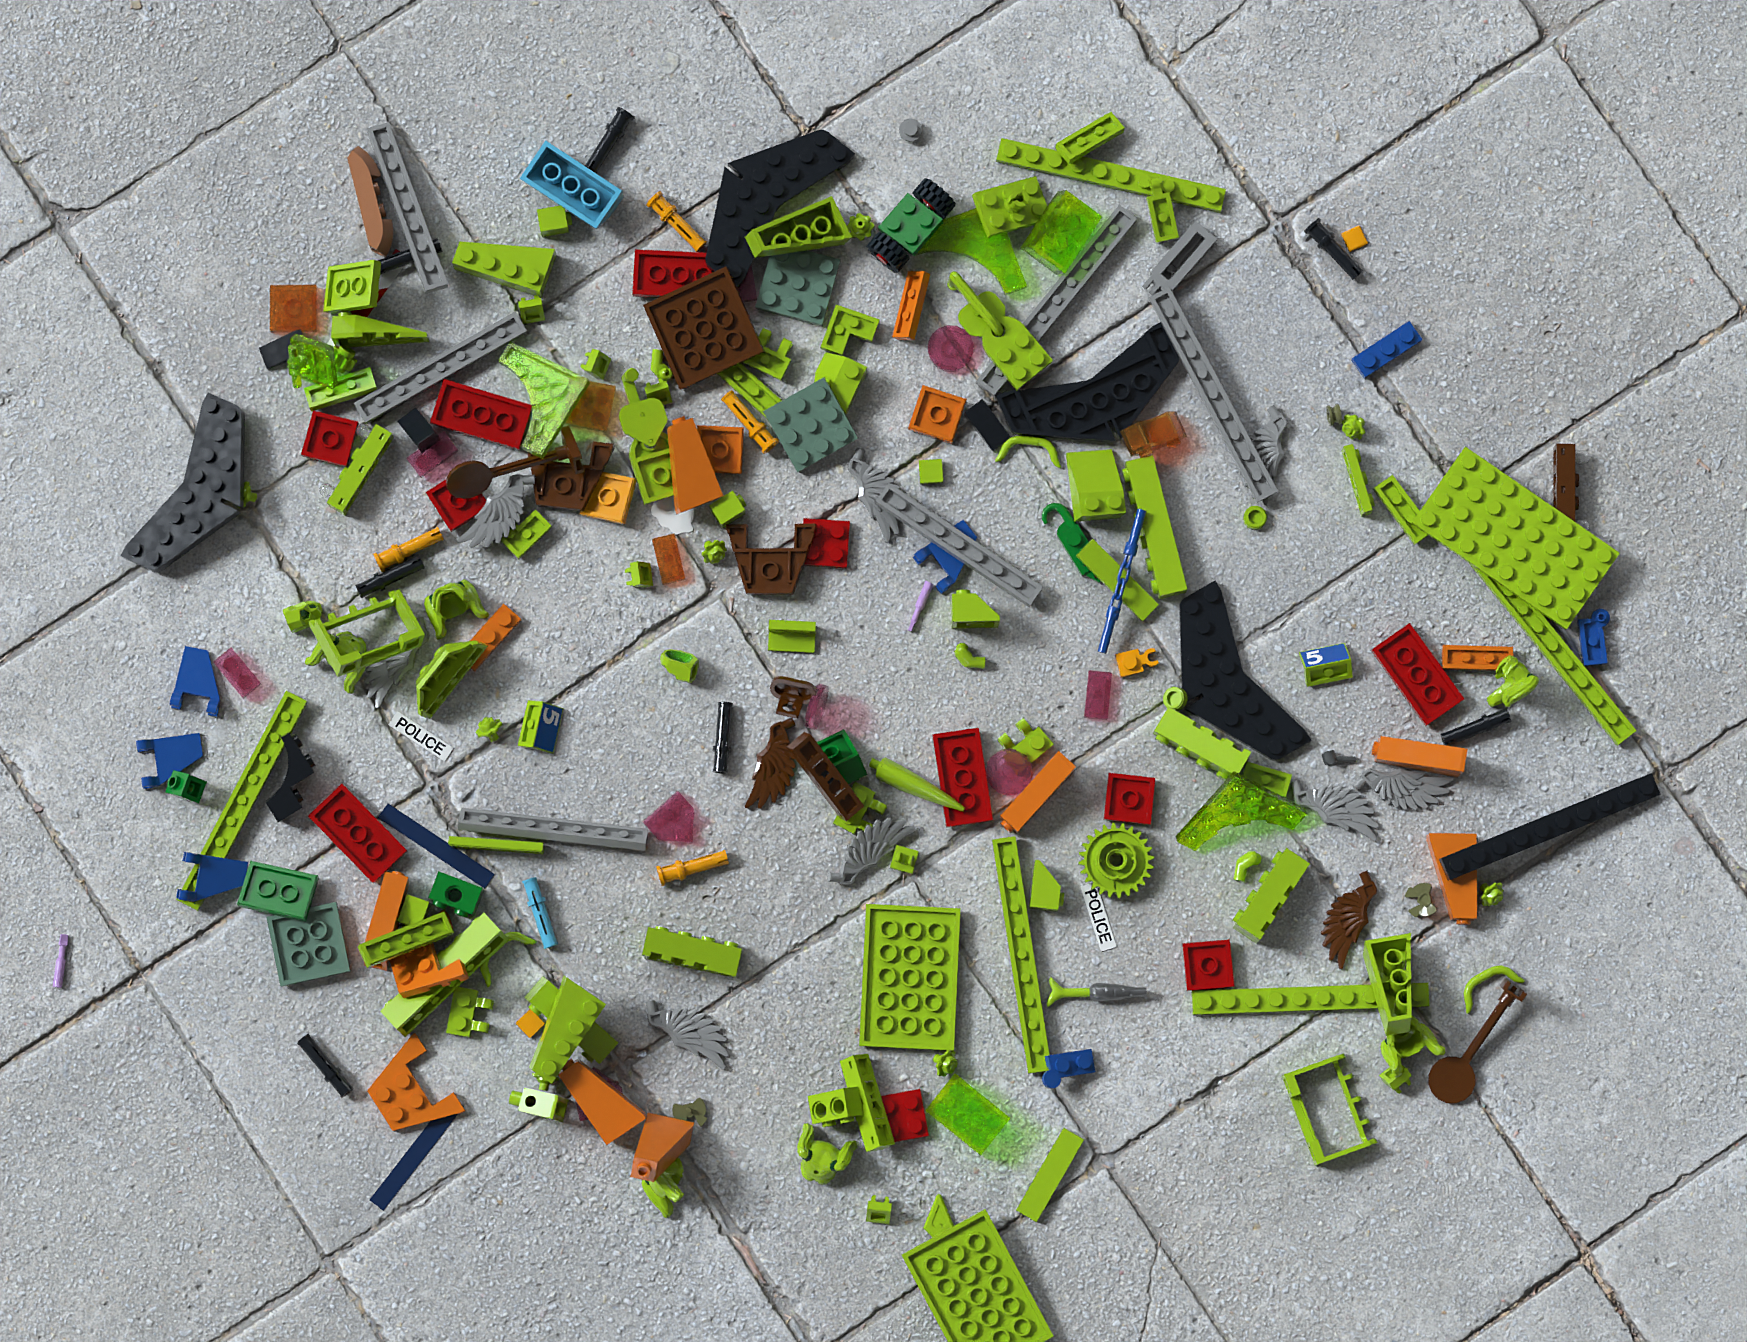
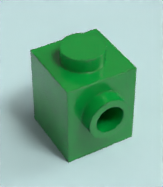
M173 770L172 775L168 779V786L165 792L183 800L199 804L207 781Z

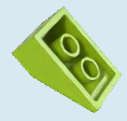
M1112 449L1066 453L1074 522L1118 519L1126 513L1124 491Z

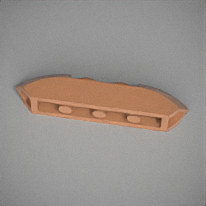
M357 146L351 151L347 159L371 251L386 257L393 240L392 219L382 218L386 217L383 203L379 204L377 196L381 195L378 181L373 182L381 176L380 171L372 157L361 147Z

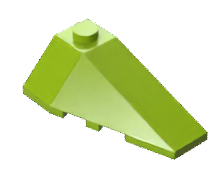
M351 312L338 313V316H332L331 339L337 348L341 344L353 348L429 342L427 332L359 315H352Z
M825 352L815 372L814 382L825 377L847 415L867 374V366L850 358Z

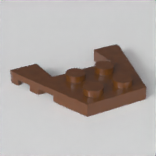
M525 434L528 457L545 453L546 436ZM593 441L590 464L583 465L584 473L575 475L571 463L550 461L531 467V473L535 475L533 488L536 505L539 507L584 511L615 449V445L613 443Z
M795 524L794 548H748V525H726L746 594L794 595L817 530V525Z

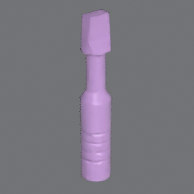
M925 581L916 602V609L908 629L910 632L916 624L921 610L924 609L934 584Z
M61 934L59 939V956L56 960L53 987L62 988L66 962L64 956L66 946L68 945V935Z

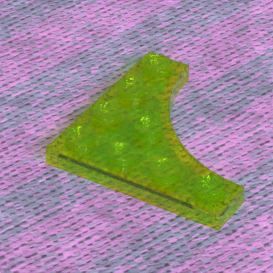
M976 208L944 219V223L916 254L952 252L966 256L981 264L994 276L1005 296L1027 288L1007 233L987 238Z
M509 342L498 361L521 380L528 392L532 406V419L529 430L521 446L523 450L543 459L586 391L590 381L586 377L513 342Z
M1233 771L1175 837L1178 843L1196 851L1207 840L1217 835L1218 830L1230 825L1237 827L1251 824V821L1265 820L1268 824H1275L1294 830L1307 815V812L1300 805Z

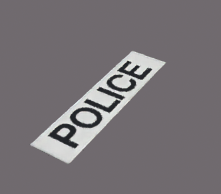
M398 711L388 724L444 762L453 750L452 746Z
M1093 883L1080 887L1102 952L1117 946L1101 896L1099 895V889L1097 887L1091 890Z

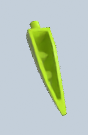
M886 757L881 761L872 758L869 763V767L876 770V778L898 790L962 812L965 809L964 806L937 786Z

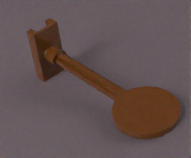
M570 426L560 428L563 445L555 447V450L489 468L485 463L475 460L465 461L456 465L446 478V486L450 494L457 498H473L487 490L492 479L557 459L558 461L569 459L575 475L584 473L580 460L582 456Z
M1504 978L1501 982L1500 987L1504 991L1498 999L1499 1003L1462 1057L1447 1056L1439 1059L1431 1067L1428 1074V1085L1438 1100L1445 1103H1459L1466 1100L1472 1094L1475 1087V1074L1469 1064L1507 1007H1511L1515 999L1522 1002L1527 995L1521 988L1516 994L1517 987L1514 985L1511 989H1508L1511 984L1508 979Z

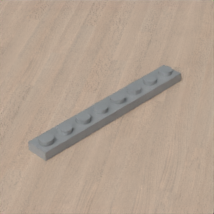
M389 122L367 128V134L425 294L448 288L446 277Z
M515 311L356 401L354 405L365 424H368L437 385L444 379L453 376L525 335L527 330Z
M890 483L886 485L876 499L875 504L1026 606L1030 607L1041 592L1043 586Z
M461 808L458 820V830L607 846L610 848L645 851L648 839V829L469 808Z

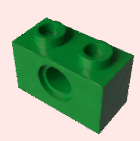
M438 871L428 898L433 901V906L444 910L446 906L455 909V914L467 918L468 915L475 916L484 889ZM454 890H459L462 893V897L458 902H452L449 899L450 893Z

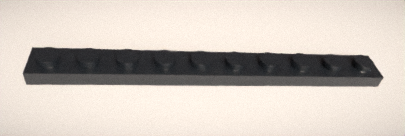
M1652 773L1442 857L1439 861L1449 881L1661 794Z

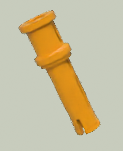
M661 191L657 192L647 202L646 206L648 208L651 207L660 216L662 222H668L696 252L706 245L707 241L677 213V207L671 205L663 197Z
M732 390L722 397L721 400L749 431V438L754 439L762 448L761 452L763 454L771 451L779 443V439L774 438L766 429L767 425L763 422L759 423Z
M436 527L399 546L393 544L390 549L379 554L374 553L373 556L381 572H384L385 568L396 563H403L405 561L404 558L439 541H443L444 538L439 528Z
M723 850L685 862L676 860L674 864L664 867L659 865L656 866L661 886H665L666 883L678 879L683 881L688 875L728 865L729 861L726 851Z

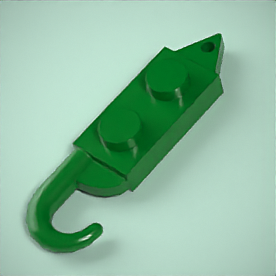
M1060 503L1047 505L1042 511L1043 523L1048 524L1047 515L1050 511L1055 510L1059 512L1064 522L1057 530V538L1080 575L1100 583V580L1094 578L1095 575L1076 557L1089 542L1079 525L1074 522L1072 515L1064 505Z

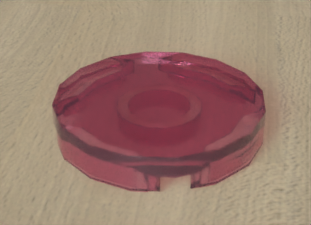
M947 325L938 328L931 335L928 341V355L937 368L947 372H955L969 364L973 356L974 344L971 336L964 329L958 326Z
M820 683L815 687V690L818 691L817 695H812L805 716L806 722H808L805 726L812 730L817 729L828 699L829 687Z
M1001 749L994 753L987 762V780L998 793L1007 796L1017 795L1031 782L1033 776L1032 764L1025 754H1021L1016 749Z

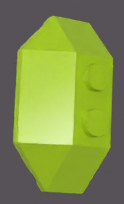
M476 640L444 644V646L436 650L433 660L421 669L420 676L416 680L417 709L421 717L431 719L488 647L485 643Z

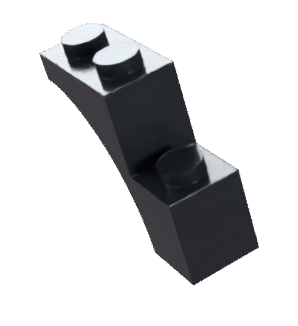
M290 731L281 736L288 754L286 777L277 792L266 800V804L277 822L282 821L302 808L300 802L304 801L297 788L292 790L291 787L314 773L313 767L316 766L309 754L304 755L300 747L303 744L297 734L292 736Z

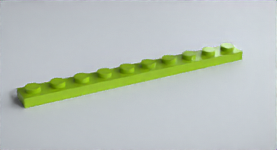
M1001 138L996 159L998 163L1143 196H1152L1149 179L1158 177L1160 178L1162 192H1170L1173 203L1221 213L1226 192L1224 188L1088 157H1081L1068 164L1057 150Z
M1470 564L1612 741L1618 746L1637 730L1542 613Z
M285 691L200 854L227 858L285 747L281 736L289 731L290 733L293 732L308 703L306 700ZM199 864L194 865L182 890L195 891ZM205 898L197 901L176 900L199 911Z
M1016 837L992 839L1028 1074L1049 1070L1045 1061V1056L1049 1055Z
M1411 983L1412 1007L1430 1006L1428 983ZM1371 984L1191 991L1192 1015L1378 1009Z

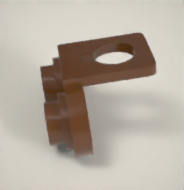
M785 676L774 678L770 685V692L779 699L776 714L796 719L799 718L802 705L812 703L817 694L816 687L812 683ZM787 705H793L792 708H794L795 711H786L783 709V707H787Z

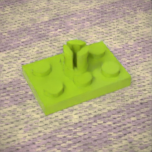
M1036 176L978 191L972 195L987 238L1045 223L1052 219Z
M368 260L329 266L323 312L332 314L377 307L381 261Z

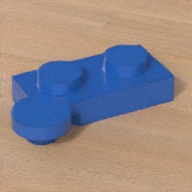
M1596 609L1592 613L1591 619L1577 620L1582 663L1585 667L1608 663L1602 627L1609 623L1610 615L1604 609Z
M1092 1049L1045 1056L1046 1066L1049 1070L1043 1074L1042 1082L1045 1087L1054 1089L1060 1085L1061 1078L1096 1072Z

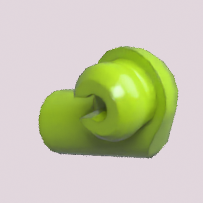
M652 349L651 371L658 379L661 378L663 381L670 380L673 373L663 363V350Z
M959 643L954 651L955 657L962 666L985 669L986 657L973 656L968 650V645L965 643Z
M1248 851L1238 858L1233 880L1245 882L1247 869L1253 865H1259L1262 860L1261 855L1255 851Z

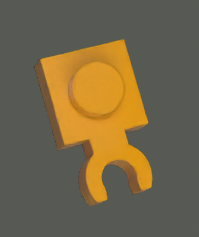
M1138 649L1115 654L1120 677L1143 673V665L1148 667L1157 666L1158 660L1153 662L1148 660V655L1155 653V649H1147L1142 655L1139 654Z

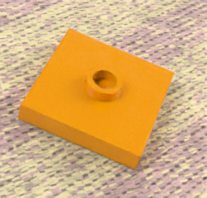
M603 472L584 511H580V515L625 525L637 480L631 477Z

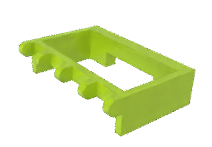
M400 589L389 591L390 599L378 603L375 597L370 598L371 606L361 610H357L355 605L349 606L350 614L336 618L333 612L329 613L328 622L322 623L320 618L309 621V626L337 677L422 646L425 633ZM392 606L395 607L408 632L400 634L398 641L360 654L357 650L340 656L327 630Z
M1344 1053L1282 1075L1314 1165L1378 1143L1376 1138L1367 1140L1362 1125L1370 1123L1369 1118L1359 1120L1354 1103L1362 1099L1360 1096L1351 1098L1345 1081L1353 1078V1075L1351 1073L1343 1076L1338 1063L1339 1060L1346 1058ZM1332 1063L1362 1143L1324 1157L1301 1099V1092L1295 1076Z

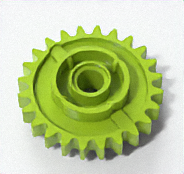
M1112 823L1111 829H1108L1104 824L1102 832L1094 829L1095 837L1088 835L1086 838L1089 844L1082 843L1081 845L1086 851L1079 852V856L1083 857L1084 860L1078 862V865L1085 867L1080 874H1087L1088 876L1084 882L1093 883L1091 890L1098 887L1099 895L1106 891L1108 898L1113 893H1116L1117 898L1120 899L1122 892L1129 897L1130 889L1137 893V885L1145 886L1143 878H1150L1151 875L1147 873V870H1151L1154 867L1148 864V861L1154 859V856L1147 854L1152 850V847H1145L1148 839L1140 840L1141 831L1133 834V826L1125 830L1124 823L1121 824L1120 828H1116L1115 823ZM1112 855H1119L1122 858V865L1119 867L1112 866L1109 860Z

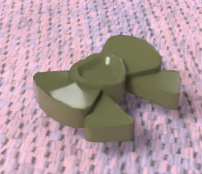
M1419 883L1413 888H1408L1405 897H1418L1417 902L1420 904L1408 910L1414 917H1419V915L1430 916L1437 912V907L1432 903L1430 894L1432 884Z
M700 1097L693 1103L684 1105L674 1103L672 1112L676 1119L687 1121V1117L691 1118L694 1115L700 1127L707 1120V1117L704 1116L706 1105Z

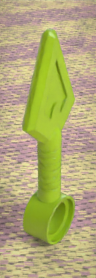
M940 1194L936 1195L923 1227L932 1237L954 1226Z

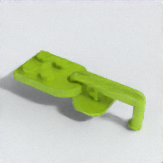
M953 271L950 273L947 283L948 288L953 291L958 289L968 301V304L958 314L960 325L970 336L982 337V346L985 353L1016 391L1053 362L1052 358L1019 320L1005 316V305L996 294L985 291L977 296L958 272Z
M629 368L621 377L629 404L620 410L619 420L623 432L634 439L630 445L629 458L644 505L674 496L668 435L662 432L668 418L660 400L648 398L640 401L634 383L638 379L639 373L635 368Z

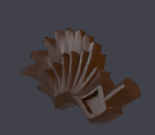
M793 718L777 722L770 727L768 744L756 755L757 765L752 780L756 779L744 806L745 808H749L759 798L757 808L761 809L770 793L772 803H775L779 792L781 795H785L784 783L787 787L791 785L789 775L791 777L795 775L792 768L794 769L796 765L793 761L795 758L787 749L790 741L785 730L796 726Z
M1368 870L1359 874L1363 885L1354 889L1352 893H1344L1341 897H1337L1339 902L1332 903L1331 908L1333 909L1326 911V914L1331 916L1323 921V924L1327 926L1320 933L1321 935H1327L1322 946L1326 947L1332 942L1329 950V961H1332L1338 952L1339 969L1344 967L1352 941L1357 943L1361 930L1369 923L1367 908L1372 898L1377 894V888Z

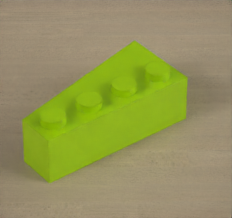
M832 196L757 227L745 236L755 258L845 245L852 238Z
M459 241L452 265L455 270L533 296L538 295L539 298H542L557 255L555 249Z
M1168 707L1153 732L1156 736L1155 740L1165 746L1170 744L1176 747L1175 751L1185 758L1191 756L1196 759V764L1205 770H1208V768L1213 769L1217 772L1216 776L1223 781L1228 782L1231 780L1234 782L1250 756L1251 751L1245 748L1242 752L1237 750V746L1227 738L1217 739L1214 731L1204 726L1196 727L1197 723L1194 720Z
M1288 848L1283 853L1278 850L1271 861L1275 865L1270 872L1264 871L1258 880L1261 886L1257 891L1253 889L1245 900L1249 904L1244 911L1239 909L1232 920L1235 922L1233 929L1254 943L1261 940L1265 934L1264 931L1272 923L1276 913L1281 909L1290 892L1294 889L1310 864Z
M655 926V928L648 927L642 952L644 959L737 978L742 949L738 948L737 943L725 941L724 944L715 943L714 938L702 936L701 939L692 937L691 933L678 931L677 934L669 932L668 928Z
M1411 933L1366 940L1363 958L1385 1034L1389 1036L1407 1033L1410 1030L1412 1019Z
M564 975L529 1068L552 1084L606 1004Z
M542 976L524 997L531 1003L528 1008L538 1017L543 1014L548 1018L559 989ZM594 1022L578 1046L584 1050L581 1055L590 1063L595 1060L600 1064L618 1042Z

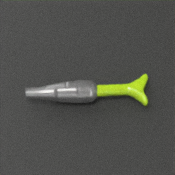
M1050 977L1049 984L1052 992L1048 997L1046 1006L1050 1007L1054 1002L1065 997H1090L1095 1002L1147 997V987L1094 983L1090 988H1063Z

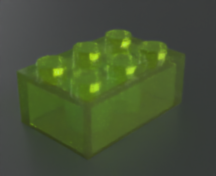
M1057 191L1020 248L1054 274H1065L1102 216L1069 191Z
M955 1073L925 1110L930 1117L979 1156L983 1154L1011 1119Z

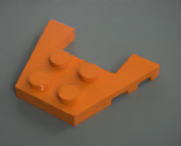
M442 910L441 912H445L449 920V923L453 929L449 914L445 910ZM433 943L389 960L398 992L403 998L430 991V987L440 984L443 987L451 985L450 981L457 979L465 981L469 979L465 964L460 959L441 969Z
M416 1033L411 1035L367 1090L392 1131L466 1111L454 1092L435 1105H432L407 1067L408 1063L427 1052Z

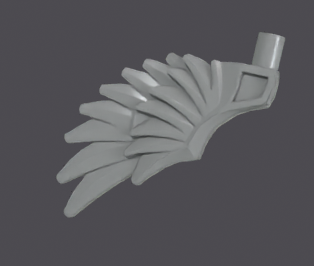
M1272 405L1267 409L1272 420L1264 425L1263 429H1259L1253 435H1250V439L1270 477L1275 478L1278 464L1284 456L1281 447V437L1288 424L1275 405ZM1268 498L1262 500L1264 505L1268 504Z
M857 447L849 462L848 471L856 478L859 485L858 499L867 508L871 519L875 516L885 543H889L890 527L895 535L899 534L897 520L894 516L877 506L875 501L888 483L899 489V486L892 484L894 479L889 478L887 472H882V469H873V466L861 461L865 450Z
M515 474L510 476L501 492L487 497L484 507L475 516L477 521L458 539V543L474 538L469 545L470 548H474L486 538L484 546L488 548L494 539H496L497 544H500L503 533L504 537L507 538L510 527L512 530H515V521L519 523V514L522 515L524 513L522 501L524 485L535 484V475Z
M419 617L416 619L419 625L421 626L423 632L425 633L422 642L423 646L425 643L428 642L429 636L428 631L425 627L424 618ZM400 635L388 638V642L381 643V646L398 641ZM420 647L365 668V671L370 673L364 680V683L368 684L373 681L367 697L371 699L377 693L375 700L376 708H380L393 684L398 686L403 676L414 668V657Z
M1402 767L1389 773L1369 768L1360 775L1352 786L1359 791L1367 784L1374 792H1378L1381 800H1385L1386 804L1391 802L1395 808L1400 805L1403 810H1406L1407 806L1417 810V805L1426 809L1428 807L1426 803L1437 804L1439 800L1431 795L1449 793V789L1439 786L1450 783L1454 778L1425 777V772H1412Z
M1299 780L1290 783L1294 793V801L1298 807H1305L1315 811L1323 823L1337 825L1346 831L1350 827L1373 842L1377 840L1369 827L1377 829L1379 825L1370 817L1364 815L1373 814L1374 810L1363 806L1367 804V800L1356 799L1359 797L1358 793L1347 794L1350 791L1349 788L1341 790L1342 787L1340 785L1333 788L1332 784L1324 785L1319 789L1314 788L1303 791Z
M890 817L882 823L877 819L872 828L870 825H866L864 832L858 831L857 838L853 837L851 845H847V850L844 851L845 860L842 861L840 872L828 873V882H838L843 885L852 884L855 878L864 870L878 867L881 860L894 850L893 845L915 831V826L903 827L906 823L904 819L891 824L892 819Z
M655 1000L646 1002L647 1017L651 1027L662 1029L669 1034L674 1046L683 1047L696 1056L701 1053L722 1070L725 1069L723 1060L718 1053L725 1057H728L729 1053L716 1041L725 1042L726 1038L716 1033L721 1029L719 1026L710 1025L713 1023L712 1019H702L705 1017L704 1013L696 1014V1010L688 1011L686 1007L682 1010L677 1008L672 1012L671 1010L657 1011Z

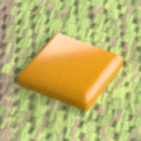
M1360 226L1341 233L1349 252L1368 244Z
M529 1009L516 1022V1025L531 1038L545 1023Z

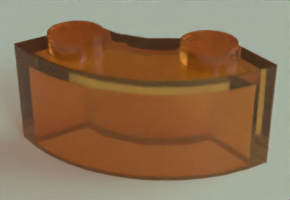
M1167 411L1154 418L1139 421L1120 431L1131 457L1140 456V458L1153 454V451L1166 446L1169 449L1181 444V439L1187 437L1176 411Z

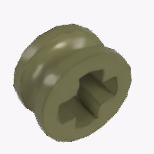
M1335 404L1334 407L1326 406L1329 426H1333L1334 423L1341 425L1342 416L1339 404Z

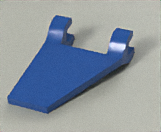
M964 520L954 525L955 528L976 541L977 536ZM931 542L917 551L913 559L918 565L930 555L936 559L948 575L940 580L936 586V589L942 594L955 583L964 563Z
M185 646L175 688L170 699L172 709L181 710L183 695L190 694L210 698L206 712L208 716L218 717L220 697L208 650Z
M200 733L136 741L138 752L154 750L157 776L142 777L143 789L160 786L170 778L173 770L181 772L203 757Z
M184 852L182 861L199 864L196 888L194 892L177 889L176 898L185 901H197L241 887L247 873L248 862Z

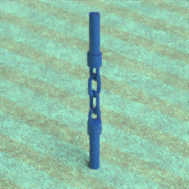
M1137 509L1130 538L1125 545L1123 552L1125 557L1117 576L1118 582L1105 616L1107 619L1097 651L1100 653H1107L1115 621H1118L1125 584L1130 576L1133 557H1136L1139 546L1137 543L1146 515V511L1142 509ZM1123 568L1128 569L1125 579L1121 578ZM1114 600H1119L1117 607L1113 606Z

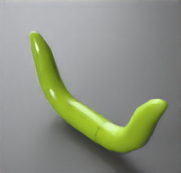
M1022 435L1009 438L1003 443L995 459V462L1003 460L1010 448L1017 444L1042 446L1048 451L1052 463L1056 467L1061 468L1055 446L1047 439L1035 436Z
M508 932L505 935L509 939L500 948L511 940L528 945H533L537 941L520 932ZM494 954L480 966V971L487 987L491 985L488 962Z
M1502 965L1493 966L1471 978L1465 985L1463 994L1466 1013L1469 1014L1472 1010V992L1478 984L1497 974L1506 975L1517 983H1524L1525 980L1509 967Z

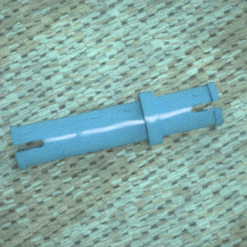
M537 877L522 881L529 900L527 904L532 909L544 949L558 945L544 903L546 899L542 897Z

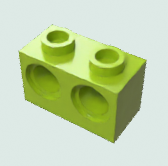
M859 1087L842 1088L808 1096L812 1124L822 1123V1127L837 1125V1120H840L841 1124L855 1121L854 1117L863 1115Z

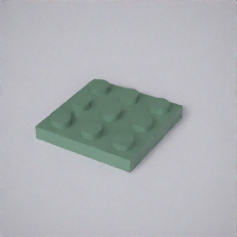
M807 250L769 256L755 309L822 327L841 259Z
M825 377L763 411L797 472L859 438Z
M337 902L310 907L306 922L278 915L266 917L281 987L351 972Z

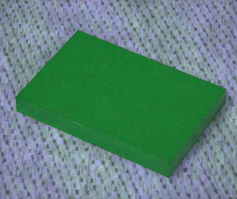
M250 860L237 905L246 909L306 922L319 877L314 874Z

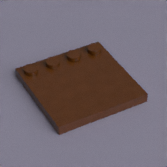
M728 267L721 268L643 305L680 390L765 352Z

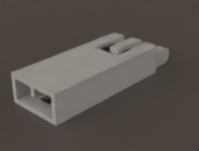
M1194 221L1152 269L1150 277L1142 287L1146 290L1152 283L1154 287L1149 292L1151 295H1154L1158 289L1162 291L1170 287L1173 293L1213 247L1217 238L1198 222ZM1170 263L1178 269L1175 274L1169 269L1164 276L1162 275V272Z

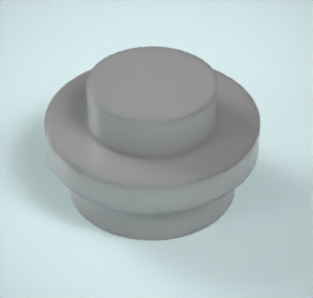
M906 119L900 124L899 134L903 140L914 142L920 138L922 126L915 119Z

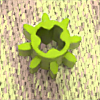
M343 344L339 348L334 346L327 357L331 360L329 366L339 373H344L346 370L351 372L358 361L354 358L355 351Z

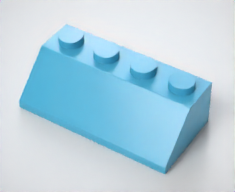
M546 140L520 177V180L595 229H598L613 214L624 198L622 190Z

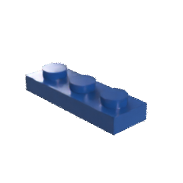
M1408 321L1353 357L1351 361L1365 379L1420 343L1422 338L1411 322Z

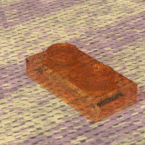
M675 533L653 538L652 542L662 584L666 585L685 580Z

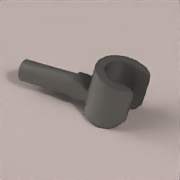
M1334 750L1322 754L1325 765L1356 762L1355 756L1336 757Z

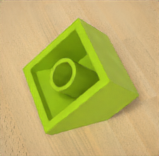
M957 590L956 594H952V629L998 628L1000 616L976 593H970V590Z

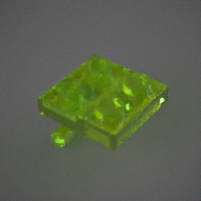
M294 334L290 338L291 345L288 346L289 359L287 360L288 372L292 377L293 387H302L301 379L334 389L338 385L333 346Z

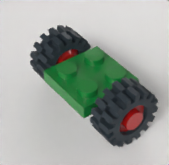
M924 178L912 192L914 197L909 193L903 197L878 226L879 232L866 246L868 251L878 261L895 273H898L909 261L910 257L907 255V252L915 256L944 223L943 220L956 206L953 198L930 179Z

